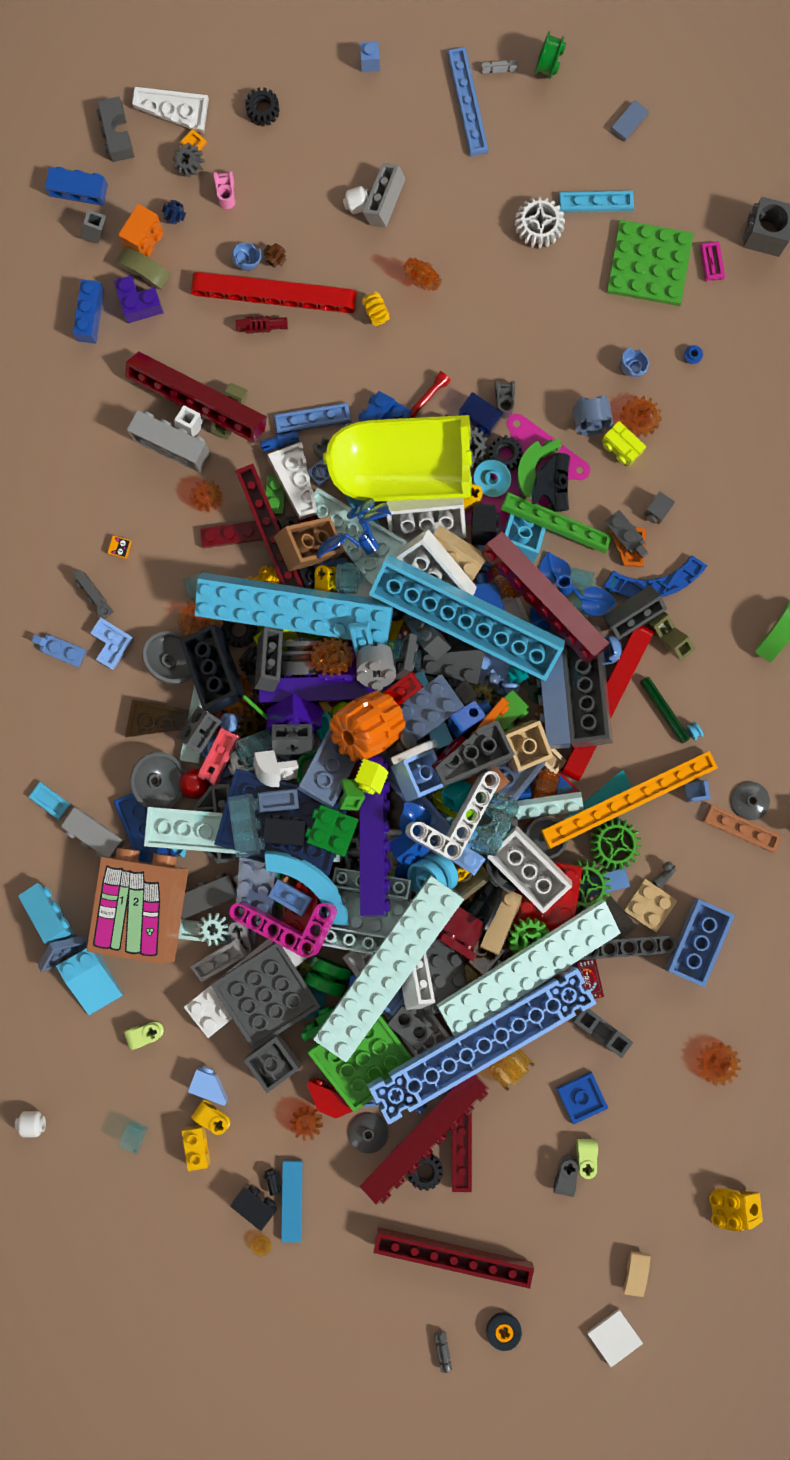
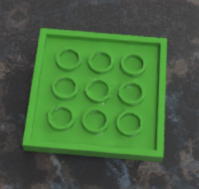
M620 220L607 293L680 306L693 233Z
M382 1015L379 1016L347 1062L318 1043L307 1050L310 1057L353 1112H356L374 1099L367 1087L368 1083L379 1077L384 1081L390 1077L387 1072L413 1058L391 1027L387 1025Z

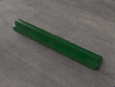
M650 677L641 680L640 684L680 743L687 742L690 739L689 734Z

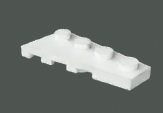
M135 87L133 108L204 134L209 102L208 95Z
M302 442L269 453L267 459L299 521L316 515L317 507L310 484Z

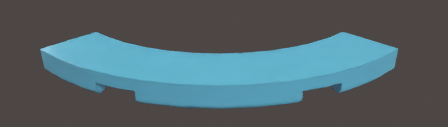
M265 851L266 871L282 873L302 882L315 893L321 903L330 902L336 906L337 914L332 925L349 924L344 900H342L334 883L321 870L305 860L302 861L292 857L290 854L278 851ZM324 907L326 915L328 916L329 910L328 908Z

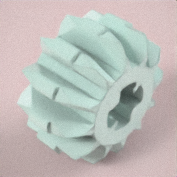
M208 913V919L205 917L201 918L204 924H197V927L203 928V931H198L197 935L204 934L201 941L204 942L208 938V946L212 945L213 940L215 945L218 946L220 943L219 939L222 942L226 941L223 934L230 935L229 931L225 930L230 924H223L227 919L226 917L219 920L220 913H216L214 918L212 913ZM213 924H215V928L218 929V932H215L214 935L212 934V930L209 929V927L213 926Z

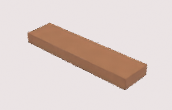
M712 804L709 805L703 819L704 823L771 853L776 852L782 837L780 834Z

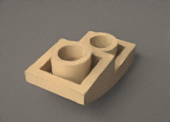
M630 1252L626 1266L627 1276L623 1287L625 1295L644 1297L650 1267V1254Z

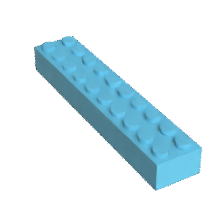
M389 554L369 592L370 596L544 681L547 680L564 649L565 640Z
M202 573L197 579L195 616L352 640L349 623L369 621L374 644L387 645L390 638L394 607L374 598Z

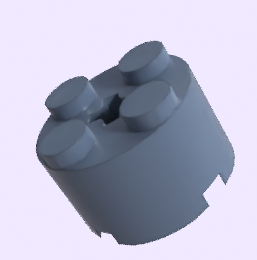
M598 396L593 399L580 398L572 409L576 433L580 431L584 436L598 435L603 433L602 429L607 428L609 430L614 425L611 406L607 396Z

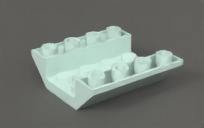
M335 867L332 882L345 902L349 924L331 925L322 946L373 955L411 903L412 880L387 876L391 883V890L388 891L391 910L388 912V917L360 916V871Z

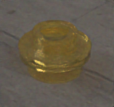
M259 1235L254 1238L252 1250L256 1255L265 1256L271 1250V1241L267 1236ZM263 1243L265 1248L259 1249L258 1244Z

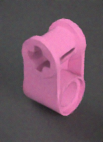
M232 170L219 174L214 172V182L219 204L223 209H231L235 205Z

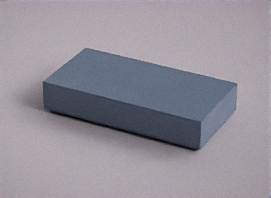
M634 100L612 126L611 131L626 141L645 119L649 111Z
M297 789L257 793L259 813L299 809Z

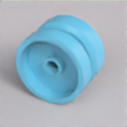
M433 851L424 855L408 868V880H412V890L416 894L430 875L451 890L458 883V873L454 863Z

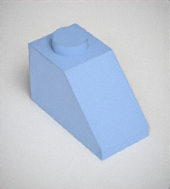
M198 1067L188 1092L225 1106L228 1097L218 1074L214 1073V1069L210 1067Z

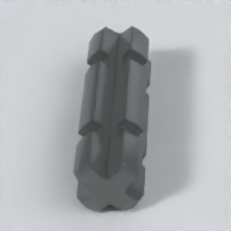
M438 1331L435 1333L436 1343L438 1342L436 1347L438 1359L441 1362L440 1370L442 1373H448L452 1370L451 1361H449L448 1342H445L447 1336L445 1331Z

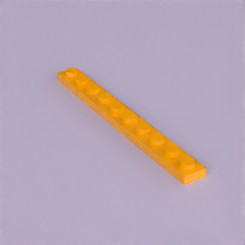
M707 751L540 832L548 849H551L718 767L710 751Z

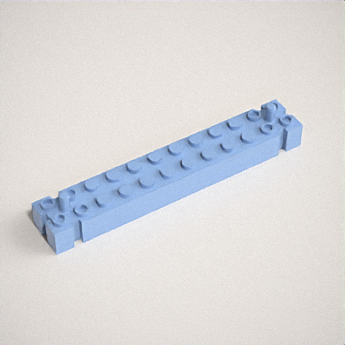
M571 966L559 973V980L553 978L547 980L501 1011L456 1037L452 1035L387 1072L390 1077L384 1081L379 1077L368 1083L367 1087L376 1103L382 1102L378 1107L388 1125L403 1117L400 1112L406 1108L409 1112L417 1109L576 1016L575 1010L585 1011L597 1004L590 990L581 986L585 981L578 968Z

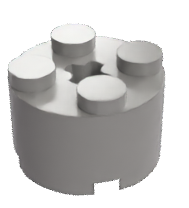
M369 644L362 647L357 653V680L375 691H380L383 687L391 684L396 678L395 654L387 645L377 644L378 646H371Z

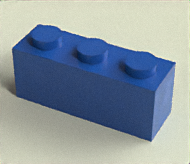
M49 167L45 185L49 197L104 206L108 187L105 177L101 174H87L80 170L70 171L63 167Z
M81 279L73 335L78 342L96 344L104 289L100 281Z

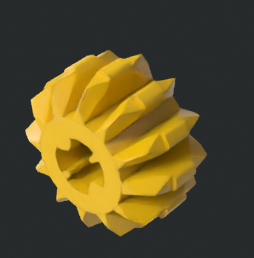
M378 292L370 293L362 299L364 309L374 326L382 325L389 320L388 310Z

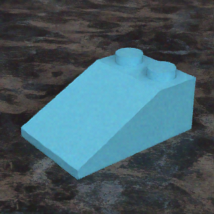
M509 513L503 533L534 563L539 554L546 529Z
M86 948L56 967L66 985L87 1014L91 1015L120 998L123 994L101 954L86 952Z

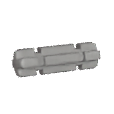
M507 60L492 61V63L487 61L482 62L481 65L483 74L490 73V71L492 73L507 72V70L516 72L518 68L517 60H509V62Z

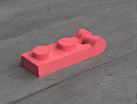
M221 728L199 771L198 777L202 780L207 779L216 786L240 737ZM211 767L215 768L213 774L209 772Z

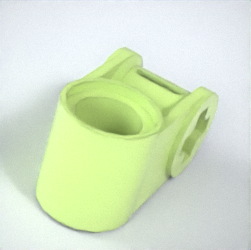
M154 1021L125 1030L124 1035L129 1050L155 1042L163 1035L164 1027L160 1022ZM150 1030H156L157 1033H150Z
M577 1139L578 1172L585 1179H592L597 1174L598 1141L597 1139ZM586 1164L591 1167L587 1173L583 1170V1168H586Z

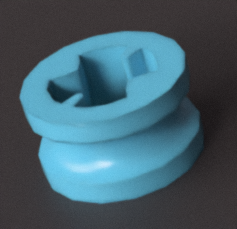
M695 721L691 726H686L688 734L694 741L697 740L698 736H704L700 726Z

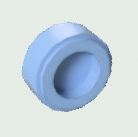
M505 678L501 682L500 687L508 695L512 690L517 693L520 684L517 685L515 681L511 683L508 678Z
M224 713L222 715L221 728L229 732H236L239 729L237 724L240 722L238 716L234 713Z

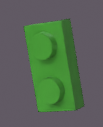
M267 475L266 495L274 515L284 516L285 492L277 476Z

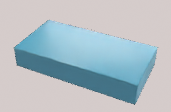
M39 782L28 796L58 820L64 816L72 805L42 782Z

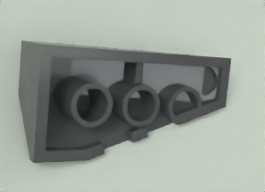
M497 720L480 727L462 745L436 766L435 770L442 785L446 786L510 762L515 754Z

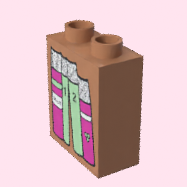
M117 848L116 857H101L86 952L155 964L175 962L189 868L177 867V856L153 853L152 863L139 861L140 850Z

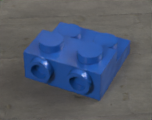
M378 390L376 395H371L368 402L370 405L366 410L363 409L360 412L358 419L359 422L410 418L412 411L395 402L394 398Z

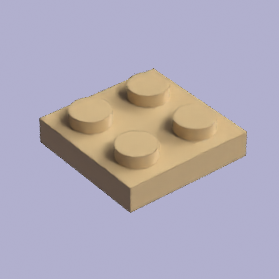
M644 879L623 911L657 933L677 903V900L647 879Z

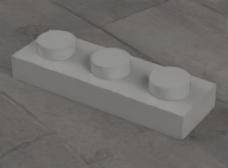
M235 938L194 962L190 967L200 982H203L246 957L248 953L240 941Z

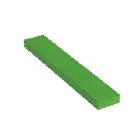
M507 492L501 510L602 553H606L608 550L611 535L538 504H532V502Z

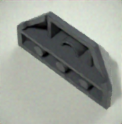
M211 785L195 805L194 811L223 813L231 785ZM204 851L216 863L237 862L238 854Z

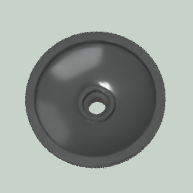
M163 631L154 634L146 641L142 651V660L146 670L155 679L166 684H181L192 678L180 640L186 638L184 635L172 631Z
M154 752L143 756L136 762L130 775V788L134 798L145 808L168 809L174 806L183 796L179 789V779L185 773L184 768L175 757L167 753ZM152 778L156 779L154 785L151 783Z

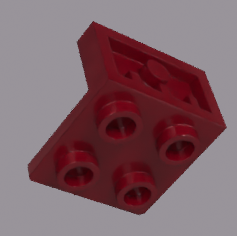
M458 907L436 939L464 958L473 961L477 954L472 952L484 932L482 930L483 922L461 907Z

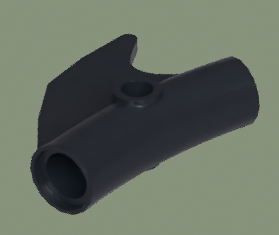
M555 453L538 471L533 486L532 504H537L542 495H544L551 503L552 511L562 512L569 510L568 472L570 456L568 454Z
M490 880L475 893L474 899L465 910L479 920L484 918L482 926L484 931L488 930L497 913L503 891L499 886H494Z

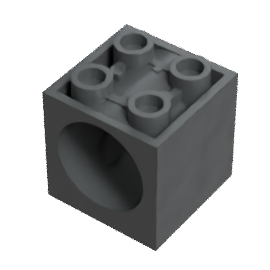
M761 196L759 202L754 203L752 211L749 212L747 218L748 228L745 229L742 240H745L743 248L779 257L790 240V204ZM760 221L772 223L776 227L777 232L765 230L761 226Z
M280 1033L259 1046L244 1059L245 1064L266 1093L297 1072L302 1065Z

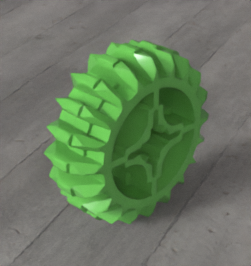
M616 818L615 824L611 819L608 821V825L606 822L601 824L603 829L599 826L595 827L599 832L598 834L591 833V836L595 837L596 840L589 841L590 844H595V847H591L590 851H597L592 857H600L597 862L598 864H602L605 861L604 868L606 869L611 864V870H616V865H618L619 870H623V863L626 867H630L628 860L635 863L636 859L633 855L640 856L636 848L641 849L642 845H636V841H641L642 839L641 837L635 838L639 831H631L634 827L633 824L626 827L627 820H624L620 825V818ZM609 829H619L613 838L603 836ZM624 832L630 839V847L623 842ZM618 840L621 847L613 849L609 841ZM601 841L608 846L607 857L602 852ZM618 851L628 853L621 860H612Z
M577 860L576 864L582 866L580 860ZM584 860L580 884H584V881L587 880V884L595 887L586 888L585 892L582 891L583 888H580L581 902L578 901L577 911L580 906L581 910L584 911L586 906L589 908L601 899L606 902L602 898L603 895L610 896L609 893L605 892V889H611L612 887L605 885V883L610 882L611 879H604L603 876L608 874L607 871L600 873L602 865L597 866L596 869L594 868L596 865L595 861H592L590 866H588V860ZM589 870L598 876L600 884L590 881ZM600 890L593 900L587 902L590 891Z

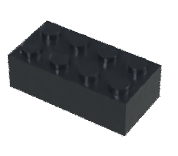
M212 624L180 640L203 710L214 714L243 700L245 693L223 629Z

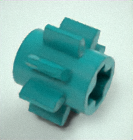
M513 665L508 667L509 673L506 676L511 683L515 681L519 685L530 678L527 672Z

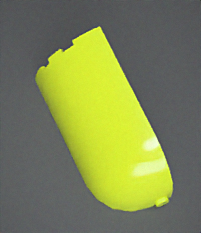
M469 415L356 422L340 429L332 436L326 453H323L324 464H327L333 484L343 494L356 500L367 501L371 498L374 501L471 497L472 487L470 472L472 452L468 451L470 450L471 439Z

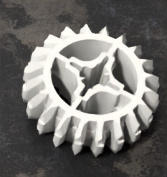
M540 196L537 201L532 197L530 203L525 201L524 205L519 207V212L515 216L517 220H515L514 225L517 227L516 233H520V240L525 238V245L531 242L532 248L535 244H538L540 249L542 244L548 247L550 242L554 244L556 238L559 239L561 237V233L564 231L563 225L565 224L564 213L560 211V205L554 207V200L549 203L548 197L544 201L541 200ZM537 212L535 215L526 218L529 214ZM550 227H554L549 232L543 233L544 230L550 229Z

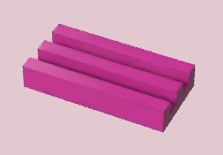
M719 241L700 244L705 282L710 280L716 281L717 279L723 280L725 273ZM712 247L715 248L719 274H716ZM706 248H707V251H708V256H709V262H710V268H711V274H712V275H710V272H709V266H708Z

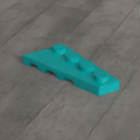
M624 770L620 771L583 802L584 810L631 788ZM581 811L571 812V813H570L568 816H566L564 819H566V818H568V817H571V816H573V815H575V814H577V813H579V812H581Z

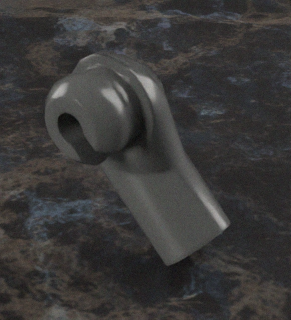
M670 861L663 865L665 871L652 880L658 888L665 884L676 872V866Z

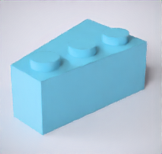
M36 883L18 897L43 942L49 945V943L55 940L61 941L72 936L78 937L61 912L60 906L53 900L51 890L47 886L44 887Z

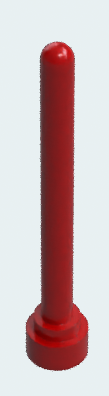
M439 371L435 376L434 384L412 407L410 418L415 417L439 388L442 389L451 382L445 373Z

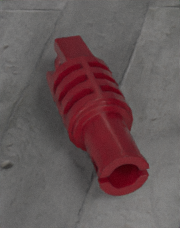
M249 316L245 317V319L236 320L237 332H246L247 334L270 333L271 330L288 329L287 317Z

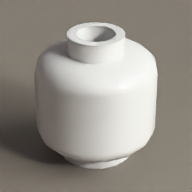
M358 186L347 190L346 198L343 199L345 209H349L352 214L363 212L370 195L368 189Z
M23 1111L19 1118L15 1120V1130H18L19 1135L23 1138L38 1137L41 1132L45 1131L46 1119L39 1111Z

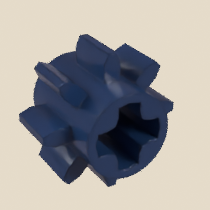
M171 200L168 204L164 203L162 208L164 219L171 224L180 223V220L183 221L186 215L183 204L176 200Z

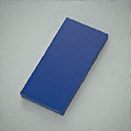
M132 793L114 800L132 849L140 850L139 861L152 863L153 853L173 855L178 858V855L171 848L144 846L148 808L139 804Z

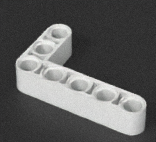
M493 771L479 774L446 836L422 822L409 823L405 829L406 835L445 859L455 860L459 858L499 785L500 778L498 774ZM487 775H489L492 779V782L489 786L485 783V777ZM478 792L482 794V801L480 803L475 798ZM468 810H471L473 813V818L470 821L466 818ZM416 825L420 827V834L418 836L413 834V828ZM460 827L464 831V834L461 838H459L456 833L458 828ZM433 835L437 837V844L435 846L430 844V838ZM450 845L454 847V853L451 856L447 853V848Z

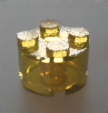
M519 1048L507 1055L502 1062L497 1061L490 1067L492 1070L490 1074L508 1091L507 1085L510 1083L515 1085L529 1071L527 1066L530 1064L533 1067L535 1063Z

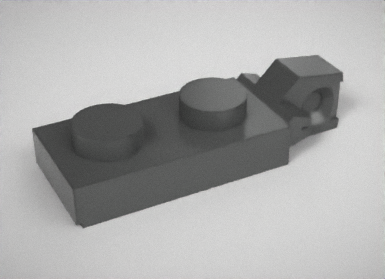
M620 510L604 521L605 525L628 552H636L641 559L648 554V551L643 546L646 543L643 537Z
M81 570L74 573V576L77 578L75 582L81 589L86 590L88 600L92 604H96L97 613L104 619L114 613L88 575Z

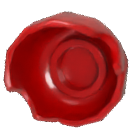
M199 768L188 770L179 779V789L186 798L197 799L203 796L210 786L207 779L202 780L198 777Z

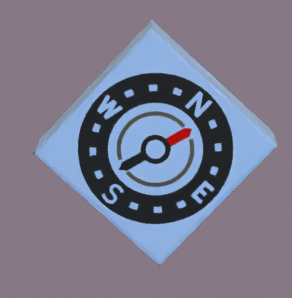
M320 460L308 470L310 477L319 487L331 478L328 467L324 464L323 460Z

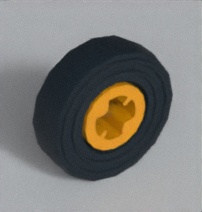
M505 1312L497 1313L491 1317L487 1324V1339L497 1350H512L520 1342L522 1336L521 1325L512 1314ZM503 1327H506L508 1335L501 1336L500 1329L504 1330Z

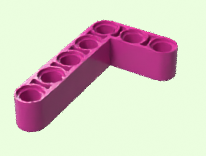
M246 902L233 904L229 913L236 922L299 956L307 958L317 955L336 917L337 908L330 902L317 905L304 932ZM240 907L244 910L243 916L239 915L238 910ZM324 907L328 908L329 915L327 917H325L322 913ZM256 916H259L261 919L259 926L255 922ZM273 925L278 929L276 935L272 932ZM315 925L320 927L319 935L314 932ZM290 934H292L295 938L293 944L289 941ZM307 943H309L312 946V951L310 953L306 951Z

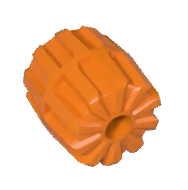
M373 691L349 702L333 715L329 723V728L333 731L331 734L332 742L339 745V752L342 755L348 754L350 760L354 762L360 759L361 761L363 759L367 760L385 751L400 738V735L403 733L402 730L406 726L400 705L393 700L392 696L389 694L385 695L381 691Z

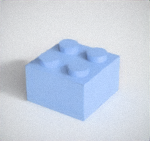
M433 749L391 766L405 801L410 802L445 787L442 785L437 772L431 767L437 759Z

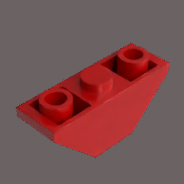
M317 1077L309 1079L307 1086L317 1111L335 1119L353 1112L333 1085L332 1087L324 1084L325 1081Z

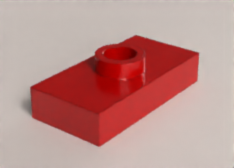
M412 671L383 692V694H389L398 705H401L422 689L423 685Z

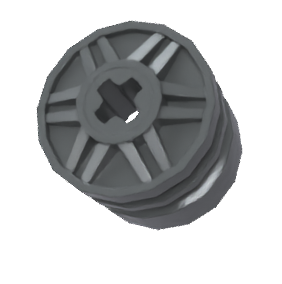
M291 638L282 641V646H289V651H282V655L289 656V660L281 661V675L318 674L321 661L312 659V655L319 654L320 650H312V646L320 645V640Z

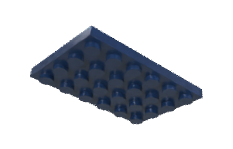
M235 769L214 845L265 858L266 850L287 853L299 860L311 863L328 876H330L335 854L307 844L308 839L306 838L304 847L264 844L265 818H270V815L282 816L283 820H290V817H301L302 821H306L307 832L308 827L312 828L315 822L312 819L315 808L319 809L321 805H325L299 791L297 784L280 780L279 787H270L260 782L256 773ZM297 789L299 809L259 813L257 793ZM338 796L331 809L346 815L347 810L340 809L338 804L342 796Z

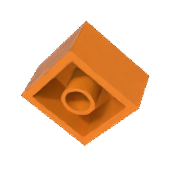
M137 204L118 236L123 247L132 248L150 257L154 245L163 236V229L157 214Z

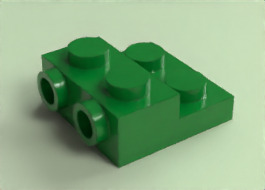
M322 805L319 809L315 808L312 816L315 822L312 828L308 827L305 838L308 839L307 844L345 857L359 819Z
M330 1005L319 1009V1014L315 1018L316 1021H312L304 1027L301 1034L304 1042L316 1035L336 1006L330 1007Z

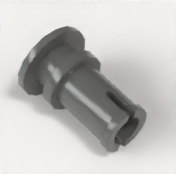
M403 732L397 742L387 748L388 755L392 758L403 751L417 745L415 737L410 732Z

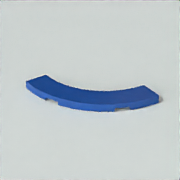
M691 555L675 572L665 577L651 580H636L613 570L602 587L619 596L631 598L652 585L661 597H665L687 587L708 565Z

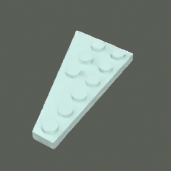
M317 488L313 493L317 507V518L331 517L337 533L349 534L358 541V536L364 530L358 522V516L353 519L347 518V513L352 508ZM369 521L372 535L379 545V548L374 553L366 555L362 547L357 548L356 544L349 539H346L342 545L348 557L371 586H373L387 555L395 557L398 550L408 542L376 522Z

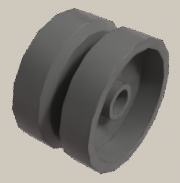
M537 817L530 820L524 826L523 832L550 859H553L565 850L568 840L548 849L546 843L542 840L540 831L560 821L552 817Z

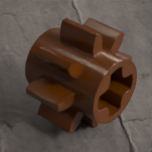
M274 243L272 246L268 244L263 251L265 262L274 268L278 264L282 266L286 261V255H284L286 251L277 243Z

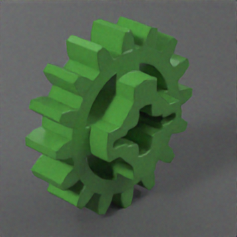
M527 917L526 922L520 919V925L513 924L515 930H509V933L512 935V937L508 938V941L512 943L509 945V948L514 954L520 952L550 932L548 928H545L546 925L537 918L533 922L530 917ZM525 936H528L529 938H531V939L533 940V942H531L530 940H528Z

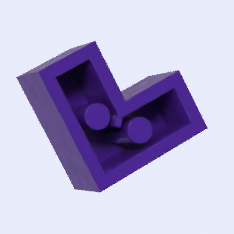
M132 275L114 280L123 314L128 323L164 313L155 287L138 292Z
M291 694L267 709V729L272 731V725L312 724V733L322 728V708L295 694Z

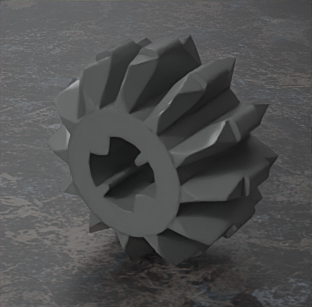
M186 143L185 146L179 145L180 151L174 150L177 157L172 158L173 161L177 162L174 165L175 169H179V174H185L187 177H191L192 174L198 175L197 169L203 170L200 163L205 162L204 159L200 158L203 152L198 151V146H192L190 143Z

